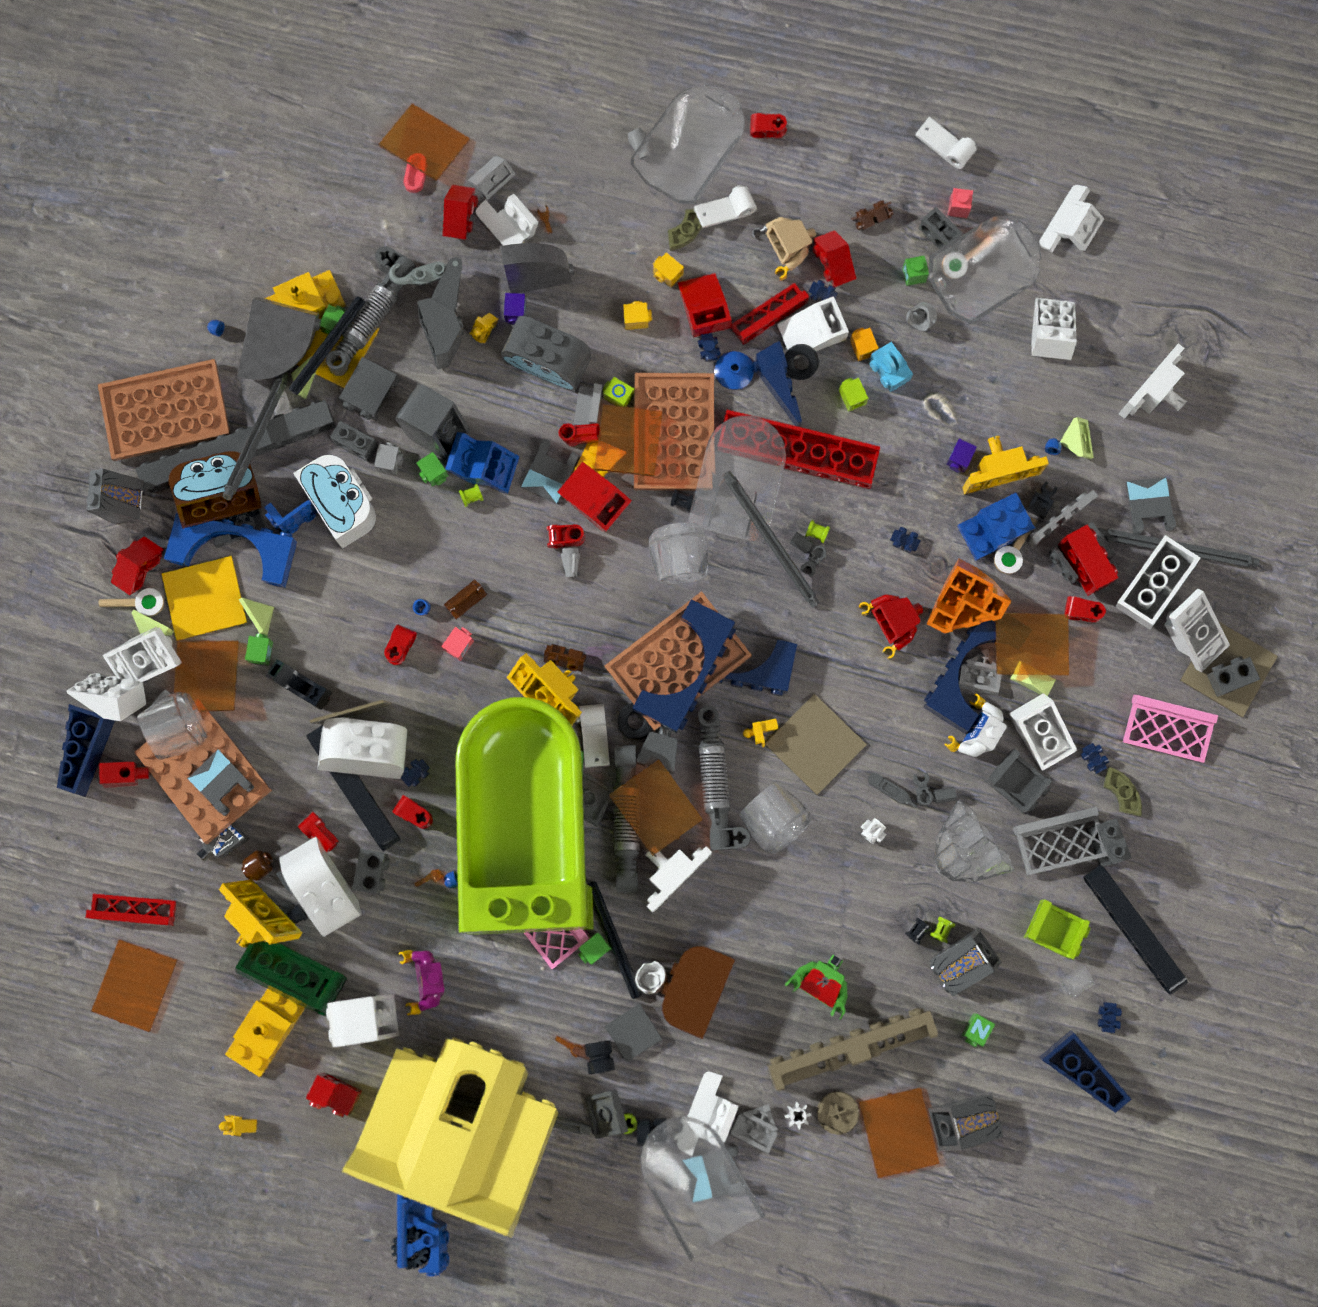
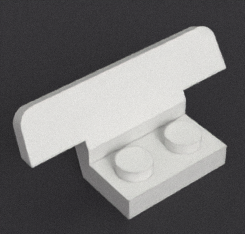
M1075 185L1071 188L1040 239L1041 248L1053 253L1063 237L1069 238L1079 250L1087 249L1104 220L1092 204L1084 203L1085 198L1090 192L1088 187Z
M515 194L508 197L505 208L498 213L486 199L476 209L477 216L503 246L525 243L534 236L539 223Z
M706 1072L703 1075L679 1137L678 1148L690 1155L694 1152L699 1136L723 1147L739 1107L733 1102L715 1095L722 1079L720 1074Z

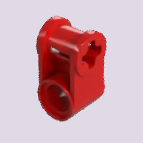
M752 114L750 118V136L757 139L782 138L787 132V119L782 114Z
M577 524L549 525L546 527V530L549 531L548 548L581 546L585 542L584 530ZM578 531L581 533L578 539L571 538L573 532Z
M1069 596L1066 601L1064 618L1096 623L1105 616L1106 608L1100 602ZM1094 608L1099 613L1097 616H1094V612H1091Z
M399 624L395 626L384 650V655L390 664L396 666L404 662L410 648L414 644L417 632ZM398 652V656H391L392 653Z
M402 795L392 811L395 815L421 829H427L433 823L432 814L405 795ZM420 815L426 818L425 822H420L418 819Z

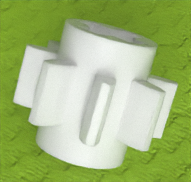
M875 818L872 821L866 820L861 826L864 830L861 835L872 844L875 841L880 843L886 836L884 833L886 827Z
M795 1102V1107L793 1108L787 1106L790 1113L784 1115V1117L791 1119L789 1122L790 1127L794 1123L797 1124L798 1129L801 1128L802 1123L809 1125L806 1118L810 1117L811 1113L805 1112L806 1104L802 1108L799 1107L798 1102ZM802 1111L801 1115L803 1118L801 1120L798 1118L793 1120L795 1118L793 1112Z

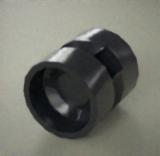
M611 1040L584 1044L585 1055L590 1059L587 1062L589 1075L615 1070L614 1058L609 1055L612 1053Z
M637 1118V1146H649L651 1143H654L655 1146H667V1118H655L654 1121H651L649 1118ZM651 1129H657V1135H651Z

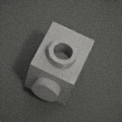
M388 442L385 445L379 444L374 464L376 471L397 475L398 466H401L403 462V454H401L399 447Z

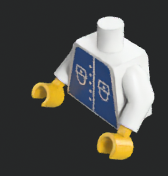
M974 694L978 697V700L975 703L969 702L977 709L982 708L978 717L961 744L953 736H948L952 743L944 745L951 752L958 750L960 753L978 757L982 753L992 751L995 748L1007 725L1002 723L1003 713L999 708L986 702L980 695Z

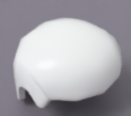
M656 961L644 963L637 971L635 981L638 989L645 994H656L664 988L667 974L664 966Z

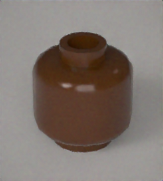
M256 850L243 860L242 872L249 880L260 881L273 871L272 862L274 860L268 852L264 853L261 850Z

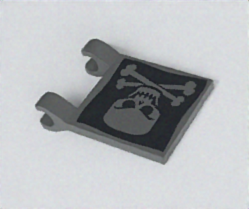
M261 508L221 519L232 521L236 526L247 524L253 526L255 530L267 529ZM226 534L215 537L213 542L217 548L245 538L239 535Z

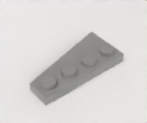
M1092 490L1088 494L1086 492L1082 493L1076 498L1078 502L1074 505L1068 504L1061 510L1062 514L1058 517L1054 515L1045 523L1046 526L1042 529L1037 528L1030 534L1032 538L1028 541L1032 549L1091 504L1098 497L1095 491Z

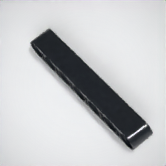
M323 724L306 735L318 756ZM329 771L383 852L401 840L358 774Z
M1099 865L1083 876L1085 883L1163 989L1169 995H1173L1188 984L1184 974L1108 871L1102 865Z

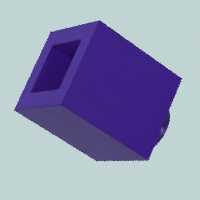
M505 293V322L514 325L519 316L526 315L525 294Z
M958 439L946 465L950 466L949 468L955 472L964 473L977 446Z

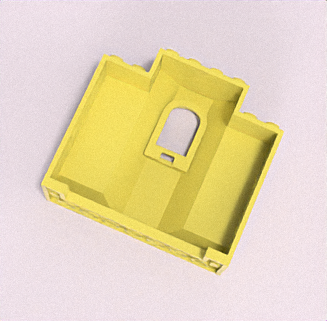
M452 1038V1040H445L439 1058L435 1061L434 1058L424 1054L421 1058L415 1051L403 1047V1050L396 1048L358 1144L342 1172L512 1238L557 1119L558 1111L554 1103L542 1099V1102L535 1101L536 1099L533 1095L522 1092L528 1076L524 1064L515 1060L509 1061L498 1051L490 1049V1052H486L479 1044L470 1042L468 1045L462 1040ZM465 1074L477 1075L486 1084V1091L473 1124L445 1113L458 1079ZM451 1121L463 1125L462 1129L451 1125Z

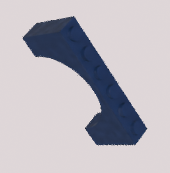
M692 599L684 611L681 621L688 624L696 632L703 645L704 664L699 676L689 687L674 694L658 695L642 690L633 706V711L675 733L679 729L683 731L688 722V719L685 718L689 711L693 712L698 703L695 699L698 693L703 694L708 684L705 682L707 676L713 675L717 667L714 664L717 657L722 658L727 649L724 646L727 639L731 640L737 630L734 628V621Z
M1004 613L1001 619L989 620L970 627L966 632L969 635L967 640H961L956 648L958 654L955 658L951 657L945 665L947 668L944 675L940 674L934 684L937 687L934 692L929 691L923 701L926 704L923 708L966 734L979 714L966 703L959 688L958 674L962 660L972 649L989 643L1005 644L1018 650L1022 647L1032 629Z
M777 640L771 656L761 666L744 673H730L718 683L722 684L723 681L730 682L731 686L742 688L743 685L750 686V690L762 692L763 689L771 691L770 694L776 696L787 694L797 644Z

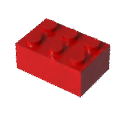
M1088 524L1066 535L1058 543V546L1078 575V581L1086 595L1090 596L1109 586L1119 577L1117 576V568L1114 564H1110L1107 558V551L1096 540V532Z

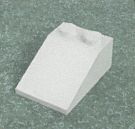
M1044 693L1009 713L1017 732L1042 771L1077 751L1053 700Z

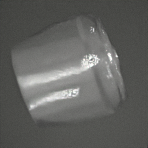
M681 522L664 525L652 531L648 540V549L660 584H688L707 577L708 542L706 532L700 525L692 522Z
M182 691L160 699L137 716L141 731L158 760L195 750L202 746L209 737L207 727L195 702L188 693H183Z
M777 782L762 791L739 814L759 847L766 853H772L773 855L778 854L794 842L811 824V814L806 806Z

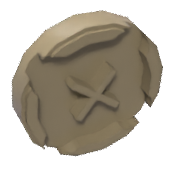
M840 1091L830 1092L818 1103L817 1117L822 1128L829 1133L841 1135L853 1130L859 1119V1109L854 1098L847 1093Z

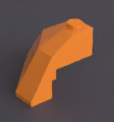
M958 558L936 600L927 625L943 633H949L955 629L976 626L989 620L995 621L1002 618L1011 600L992 578L977 567Z

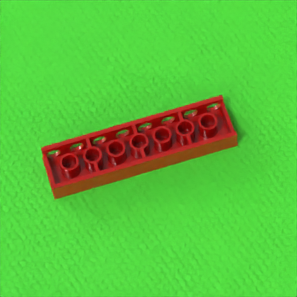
M726 410L716 452L871 489L881 446Z

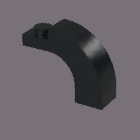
M276 659L266 674L267 678L320 710L330 700L331 691L308 679Z

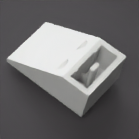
M834 296L817 302L777 324L787 350L797 344H806L815 351L847 340L849 333ZM797 355L795 356L794 360L804 355Z
M1036 298L1031 341L1032 356L1071 360L1077 343L1075 302Z
M94 673L90 674L83 681L75 683V686L67 690L70 696L104 719L122 721L146 705L143 682L134 681L133 679H120L116 676L108 677Z

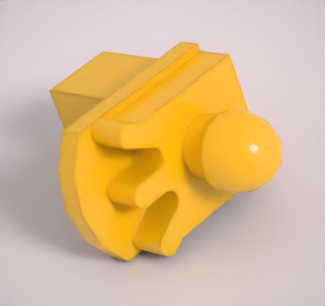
M491 313L482 318L477 317L469 334L477 342L486 343L491 330L496 327L499 319Z
M771 719L752 723V728L745 729L743 736L745 738L754 736L755 744H761L763 748L765 747L763 733L778 730L777 720Z
M225 1115L226 1121L219 1124V1129L223 1131V1135L241 1136V1133H255L257 1129V1119H242L241 1116Z

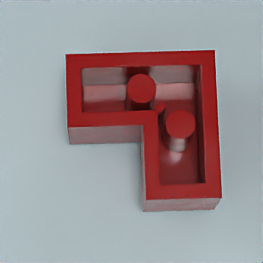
M458 185L451 186L444 198L443 236L466 240L468 234L472 233L473 221H470V214H473L474 207H477L478 202L475 188Z
M835 230L813 238L815 244L813 252L816 258L819 257L822 264L825 265L826 270L823 273L827 282L837 287L856 279L849 244Z
M145 536L138 541H133L129 547L118 552L116 556L117 562L112 570L111 583L128 595H132L143 587L147 572L160 563L164 549Z
M324 1072L316 1076L306 1099L310 1101L309 1104L317 1109L330 1107L333 1109L332 1113L344 1117V1115L348 1116L352 1113L362 1091Z

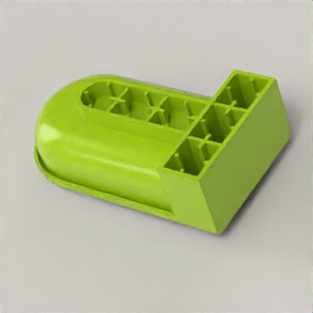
M512 697L496 701L483 708L469 721L462 732L456 751L459 933L483 935L594 930L592 887L586 884L582 755L577 734L568 719L560 711L541 700L528 697Z

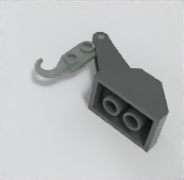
M453 257L449 260L448 264L434 262L420 266L401 278L395 275V270L400 267V264L393 265L389 271V276L398 285H424L440 280L431 299L427 298L417 301L418 315L437 369L448 367L461 344V336L464 335L461 317L456 316L462 273L461 259Z

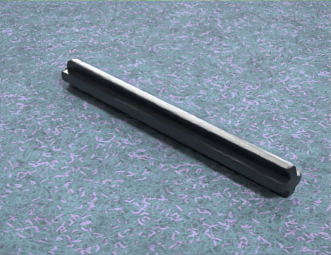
M357 296L289 387L293 394L298 395L365 305L364 299Z
M592 881L587 885L592 887L593 904L631 998H639L642 996V993L637 987L629 960L596 881Z

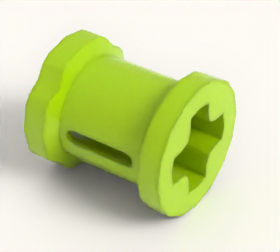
M478 484L464 491L462 489L459 490L465 507L478 500L484 501Z
M811 520L805 536L819 539L824 544L830 527H824L815 523V520Z
M938 917L937 920L939 922L930 936L947 944L948 935L951 929L955 928L956 924Z
M626 1113L624 1114L625 1121L628 1118L632 1119L631 1123L634 1126H629L628 1132L624 1134H631L637 1127V1120L633 1114Z

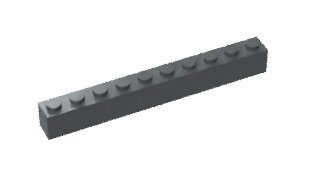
M317 400L312 402L310 406L304 408L297 407L291 413L275 415L269 421L253 457L336 428L327 402L325 400ZM254 426L239 428L230 435L223 434L218 436L216 440L210 442L203 441L194 448H184L179 450L177 454L164 455L155 462L141 464V467L135 469L138 478L143 480V491L147 495H151L170 488L169 474L174 467L183 462L227 451L241 453Z

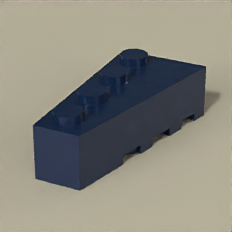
M69 704V719L66 721L65 730H67L62 747L64 754L63 761H60L57 788L86 797L115 720L104 719L95 712Z
M1072 1030L1040 1056L1042 1061L1114 1113L1118 1112L1132 1100Z

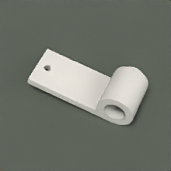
M930 117L915 134L917 138L958 169H962L976 152V144L972 139L961 138L959 141Z
M739 185L732 189L729 197L696 205L694 210L702 227L705 228L749 216L757 210V207L748 187Z
M604 704L579 706L582 714L577 719V723L581 722L585 768L610 766Z

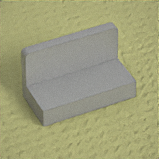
M494 156L468 181L476 186L482 196L488 200L516 174L506 159Z
M594 383V388L579 387L574 425L598 423L603 394L602 384Z

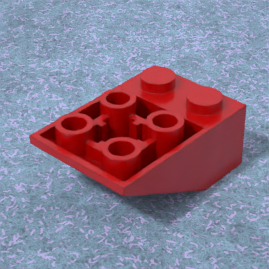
M716 273L678 282L693 338L699 337L702 334L731 328L732 319Z
M584 462L576 468L557 491L560 496L601 531H607L632 501L616 486Z

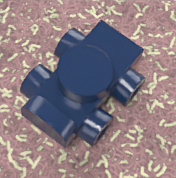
M818 280V282L813 281L808 291L811 293L810 298L817 301L818 297L822 299L821 301L833 296L836 298L838 294L835 291L836 287L832 285L827 287L822 280Z
M712 333L700 335L701 340H697L698 347L704 350L700 351L701 359H706V362L718 360L717 356H720L721 353L720 348H715V345H718L717 337H713Z
M900 527L899 531L895 529L890 539L893 542L892 546L896 548L901 546L907 553H911V551L916 552L921 541L917 539L918 534L911 532L908 535L906 534L907 529L904 527Z
M1091 743L1082 748L1083 753H1081V757L1089 763L1087 768L1090 772L1094 770L1095 774L1107 768L1105 764L1109 763V760L1105 755L1100 756L1099 753L1103 752L1100 745L1095 746L1094 743Z
M414 759L410 763L412 766L410 770L408 767L404 768L401 779L408 787L411 785L416 787L420 783L418 779L421 777L425 779L429 775L428 770L430 767L423 759L420 761Z
M1103 1002V1006H1099V1014L1102 1016L1101 1019H1098V1027L1102 1028L1101 1032L1115 1033V1029H1120L1121 1022L1116 1021V1016L1120 1017L1122 1011L1121 1008H1117V1003Z

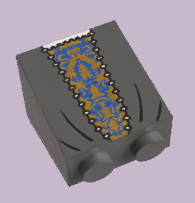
M106 469L90 471L87 496L88 512L114 524L140 519L143 480Z
M979 927L929 960L932 971L939 975L943 981V988L952 997L995 972L1002 963Z
M992 1094L979 1095L928 1108L939 1151L964 1150L1003 1137L1002 1125L998 1119L996 1103Z

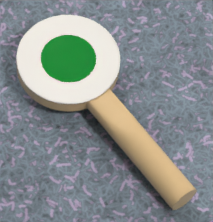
M1031 517L1030 519L1035 526L1037 520ZM1031 531L1018 537L1013 546H1004L996 552L994 564L1001 573L1013 574L1021 568L1023 558L1019 550Z
M153 588L142 590L138 593L136 599H99V607H136L139 613L147 617L159 614L164 606L162 594Z

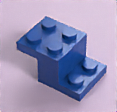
M457 432L445 470L473 485H486L501 493H508L520 456L494 441L475 440L463 432Z
M1017 493L981 509L975 517L957 526L975 561L998 551L1004 546L1012 544L1016 538L1035 529Z

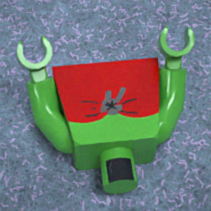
M832 954L827 964L821 961H811L799 967L795 974L785 983V986L789 983L794 985L792 992L799 988L828 1007L833 1008L830 1013L831 1016L838 1012L840 1014L839 1019L841 1020L845 1014L847 982L844 980L845 976L837 972L843 962L837 956Z

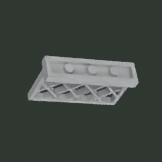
M1097 807L1013 827L1027 875L1106 857L1107 853L1097 829V825L1100 824L1097 816L1099 815ZM1086 822H1094L1095 831L1092 836L1082 830ZM1066 827H1071L1077 831L1072 841L1062 835ZM1049 831L1057 835L1052 846L1042 840L1045 833ZM1080 833L1090 838L1085 848L1075 843ZM1030 836L1037 840L1032 850L1024 846V837ZM1059 838L1070 843L1065 853L1055 848ZM1092 841L1100 844L1102 853L1095 855L1088 851ZM1039 843L1050 848L1045 858L1035 853ZM1072 846L1083 851L1079 859H1073L1067 855ZM1052 850L1063 856L1059 864H1053L1047 860ZM1032 855L1043 861L1038 869L1031 870L1029 860Z

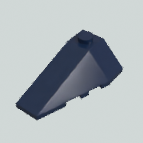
M778 341L756 354L755 361L753 362L755 373H759L761 380L793 424L801 427L802 419L795 395L791 396V392H793L791 378L786 377V358L781 342Z

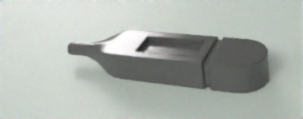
M873 773L868 777V783L872 787L878 789L897 803L912 805L917 808L918 805L900 787L877 773Z

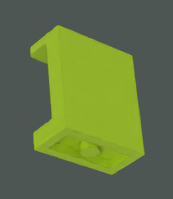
M1043 899L1040 900L1024 938L1069 960H1073L1082 951L1080 944L1083 938L1086 939L1091 930V927H1089L1090 921L1081 919Z

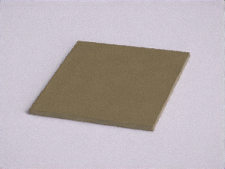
M1219 622L1230 645L1203 672L1196 670L1191 661L1180 681L1243 718L1278 656ZM1240 656L1243 659L1250 657L1260 680L1217 697L1207 677L1208 674L1213 672L1212 668L1220 664H1224L1225 667L1231 665V660ZM1239 667V674L1245 676V670ZM1220 674V681L1226 684L1227 678Z
M815 694L765 743L816 795L867 745Z
M386 700L372 702L311 719L310 723L322 725L327 719L348 718L391 706L392 702Z

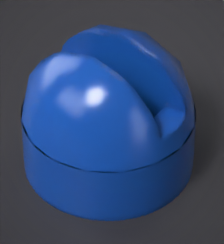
M212 320L208 323L207 329L210 334L220 337L224 332L225 324L219 320Z
M1056 438L1049 439L1045 445V452L1050 455H1059L1062 448L1061 442Z
M418 599L413 604V611L417 615H426L431 608L430 603L425 599ZM426 605V607L422 611L419 610L420 608Z
M455 870L445 875L444 884L450 889L458 887V873Z

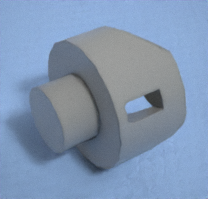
M921 302L908 311L906 320L914 328L926 331L936 323L937 313L932 305Z

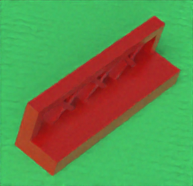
M793 283L732 323L731 329L741 343L745 345L806 305L809 295L805 290L801 292L797 285ZM794 290L797 295L789 301L786 300V294ZM774 302L782 304L775 310L769 311L770 305ZM757 313L766 314L757 322L753 321L754 315ZM742 323L750 325L741 332L737 328Z
M93 894L91 910H86L85 918L174 926L177 901ZM98 898L106 899L111 906L105 911H97ZM122 900L127 901L131 907L125 913H121L116 907ZM143 902H146L151 908L145 915H141L136 908ZM163 904H170L169 917L161 916L157 909Z

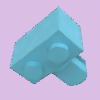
M892 342L871 354L869 364L874 372H878L882 385L888 388L890 392L911 380L913 373Z

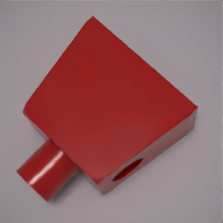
M135 762L99 763L100 784L104 788L138 785V780L149 779V767H137ZM126 771H130L128 777H123Z

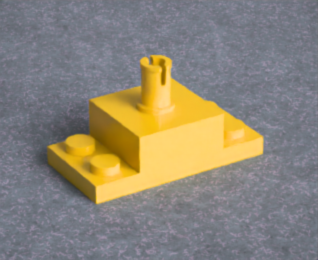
M330 270L311 277L309 272L273 287L275 294L264 298L317 312L319 317L324 315L328 305L346 307Z
M995 436V439L991 437L987 441L992 454L984 456L977 466L978 471L970 474V477H968L962 487L964 495L1041 475L1049 464L1047 456L1042 458L1039 455L1033 456L1027 461L1022 446L1004 451L1000 436Z
M527 653L520 657L507 676V679L524 697L548 703L560 711L571 725L582 714L577 705L571 701L578 692V688L572 683L575 681V675L572 674L568 677L572 671L566 670L563 673L551 660L540 668Z
M253 880L222 883L219 891L225 896L226 900L231 902L224 917L240 933L239 938L236 940L239 946L247 948L250 943L266 941L269 944L300 938L303 932Z
M267 989L262 998L254 1003L233 1036L235 1040L225 1055L258 1077H262L305 1010V1007Z

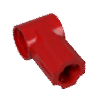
M566 423L560 427L558 432L560 438L571 447L579 443L600 442L601 439L600 425L598 423L585 425ZM570 432H573V435L570 438H567V435Z
M312 812L298 825V828L309 839L317 837L325 851L329 853L340 841L325 827L326 824L321 818Z

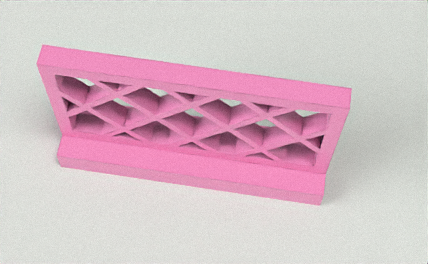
M1133 695L1131 702L1133 704L1123 739L1124 743L1202 763L1205 762L1214 723L1217 722L1218 715ZM1137 708L1145 710L1148 718L1140 723L1135 717ZM1163 714L1168 723L1159 728L1153 718ZM1182 719L1185 720L1189 728L1179 733L1173 723ZM1151 720L1156 730L1146 735L1141 725ZM1200 724L1208 726L1206 734L1200 738L1193 729ZM1171 725L1176 735L1166 740L1161 730ZM1138 727L1143 738L1138 741L1129 740L1131 731ZM1191 730L1196 740L1186 746L1181 735ZM1158 732L1163 743L1158 746H1152L1148 738ZM1178 738L1183 748L1178 751H1172L1168 743ZM1198 743L1202 749L1200 758L1192 756L1188 748Z
M571 930L570 933L566 931L545 932L548 933L547 943L543 945L536 942V932H533V936L529 932L524 933L551 969H554L591 938L586 930ZM551 933L562 934L561 947L549 945ZM565 935L574 936L578 944L573 948L564 947ZM541 947H546V952ZM549 948L560 949V958L554 963L548 957ZM563 950H569L563 955Z

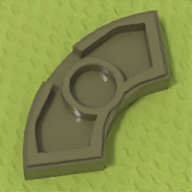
M694 209L685 210V217L681 224L668 230L670 251L688 245L700 233L702 225Z
M1107 767L1103 788L1110 790L1117 797L1119 812L1141 817L1142 803L1140 794L1131 780L1119 770Z

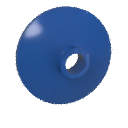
M732 351L725 353L718 359L715 365L716 379L727 389L738 390L746 387L754 375V366L751 359L741 352ZM735 365L738 367V370L733 371L731 367Z

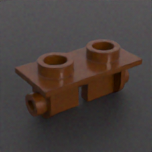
M881 200L874 203V208L867 210L863 208L855 212L856 216L852 217L851 220H857V223H855L857 230L864 231L874 226L873 217L876 218L877 223L890 219L894 213L892 208H888L887 205L891 204V202Z
M473 580L448 600L444 606L457 620L488 594L479 582Z
M554 644L547 645L544 651L543 662L548 663L551 660L556 666L568 668L571 671L583 672L584 662L587 657L586 654H583V651L569 649L567 655L564 654L566 647Z

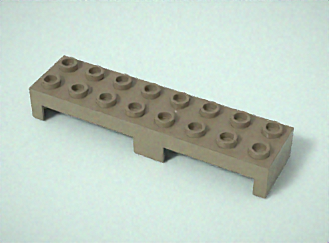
M919 1007L908 1011V1016L904 1017L899 1014L890 1017V1022L883 1023L878 1021L870 1024V1029L863 1030L858 1028L849 1032L850 1036H834L829 1038V1043L817 1042L809 1045V1050L803 1051L800 1048L789 1052V1057L783 1058L780 1055L771 1058V1063L766 1065L774 1088L777 1091L785 1089L786 1085L829 1070L832 1072L841 1069V1066L850 1063L852 1066L881 1055V1052L928 1036L931 1039L938 1037L931 1012ZM903 1033L905 1039L898 1041L897 1035ZM893 1037L894 1043L889 1044L888 1038ZM883 1040L885 1042V1046L883 1048H879L877 1044L878 1041ZM844 1054L845 1061L839 1062L837 1056ZM824 1061L826 1063L825 1068L820 1069L818 1062Z

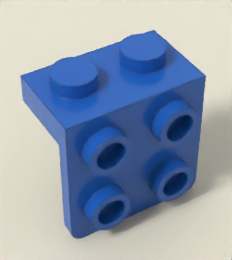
M307 500L283 518L271 502L264 507L268 512L265 516L274 528H280L282 532L289 534L295 533L304 522L312 521L316 517L315 514L318 513L310 500Z

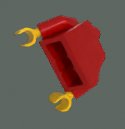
M889 594L875 598L869 604L867 602L859 604V608L863 606L868 607L867 611L861 613L863 616H867L871 609L874 608L872 610L874 617L889 644H894L892 647H885L882 651L883 653L886 649L892 650V655L887 659L892 658L896 650L900 651L912 642L917 632L916 625L921 622L918 616L923 613L921 604L916 603L912 605L907 597L900 598L899 596Z

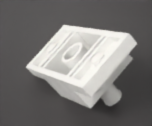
M1180 344L1175 346L1120 411V416L1124 419L1128 414L1133 416L1140 407L1150 414L1161 400L1168 402L1177 411L1184 406L1187 401L1176 394L1172 388L1184 375V372L1175 366L1183 357L1180 353L1184 348Z
M1199 589L1189 596L1175 611H1170L1166 616L1168 621L1164 625L1177 650L1188 655L1196 670L1203 672L1230 645L1205 593Z
M160 627L152 628L131 638L121 646L103 655L117 678L133 679L139 682L148 680L182 663L172 648L171 638L164 635Z
M656 846L651 848L656 857L648 851L645 856L658 867V871L650 878V882L660 891L659 894L657 892L653 893L647 900L649 903L647 908L652 913L711 856L712 852L707 847L704 849L698 848L691 856L692 861L680 849L668 859Z

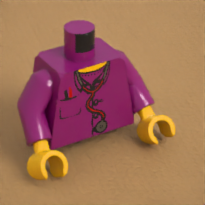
M412 950L399 952L398 954L404 956V960L399 961L400 964L415 962L420 1002L406 1004V1007L411 1006V1012L407 1013V1015H419L421 1011L437 1007L440 1003V998L445 992L440 961L434 958L433 953L430 951L413 952Z

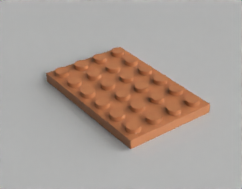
M215 359L98 384L108 444L113 461L209 441L223 434L230 435Z
M635 373L634 490L674 491L678 489V491H714V373Z
M702 591L692 598V600L718 613ZM690 601L604 665L633 704H635L642 690L658 695L674 694L689 687L699 676L704 664L703 645L696 632L688 624L681 621L682 615ZM734 634L731 640L727 639L724 646L727 649L722 658L717 657L714 663L717 667L712 676H707L705 682L708 684L703 694L752 657V654L736 634ZM698 693L696 699L699 698L702 694ZM644 717L654 731L661 727L660 724Z
M199 699L135 751L138 758L145 767H149V772L205 844L210 843L272 791ZM217 749L254 785L253 790L247 792L238 783L221 800L230 809L226 816L219 813L188 779Z

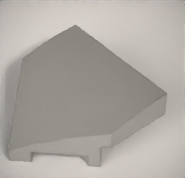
M987 649L974 658L968 659L961 666L958 680L959 687L997 696L1000 689L1002 677L1000 672L1002 668L996 665Z
M769 1104L740 1114L730 1133L731 1136L766 1154H769L778 1131L771 1115Z

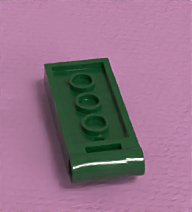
M266 941L250 943L235 967L237 974L322 1016H326L327 1003L335 1002L347 981V978L339 972L280 943L269 944Z

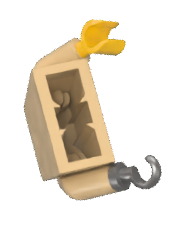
M778 217L763 225V228L757 227L752 232V236L755 239H758L755 236L757 231H760L762 234L766 232L782 265L786 264L785 267H777L775 274H778L780 271L785 272L779 278L780 281L787 278L789 270H794L804 261L809 254L813 238H816V232L813 228L805 229L802 221Z

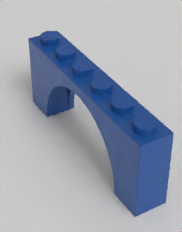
M176 513L164 557L167 562L189 567L197 550L207 541L226 534L239 535L250 540L258 549L263 564L262 581L269 585L286 588L297 541L292 538L291 534L280 532V535L273 534L272 530L261 528L259 531L247 524L236 526L234 522L222 520V522L210 521L182 529L178 513Z

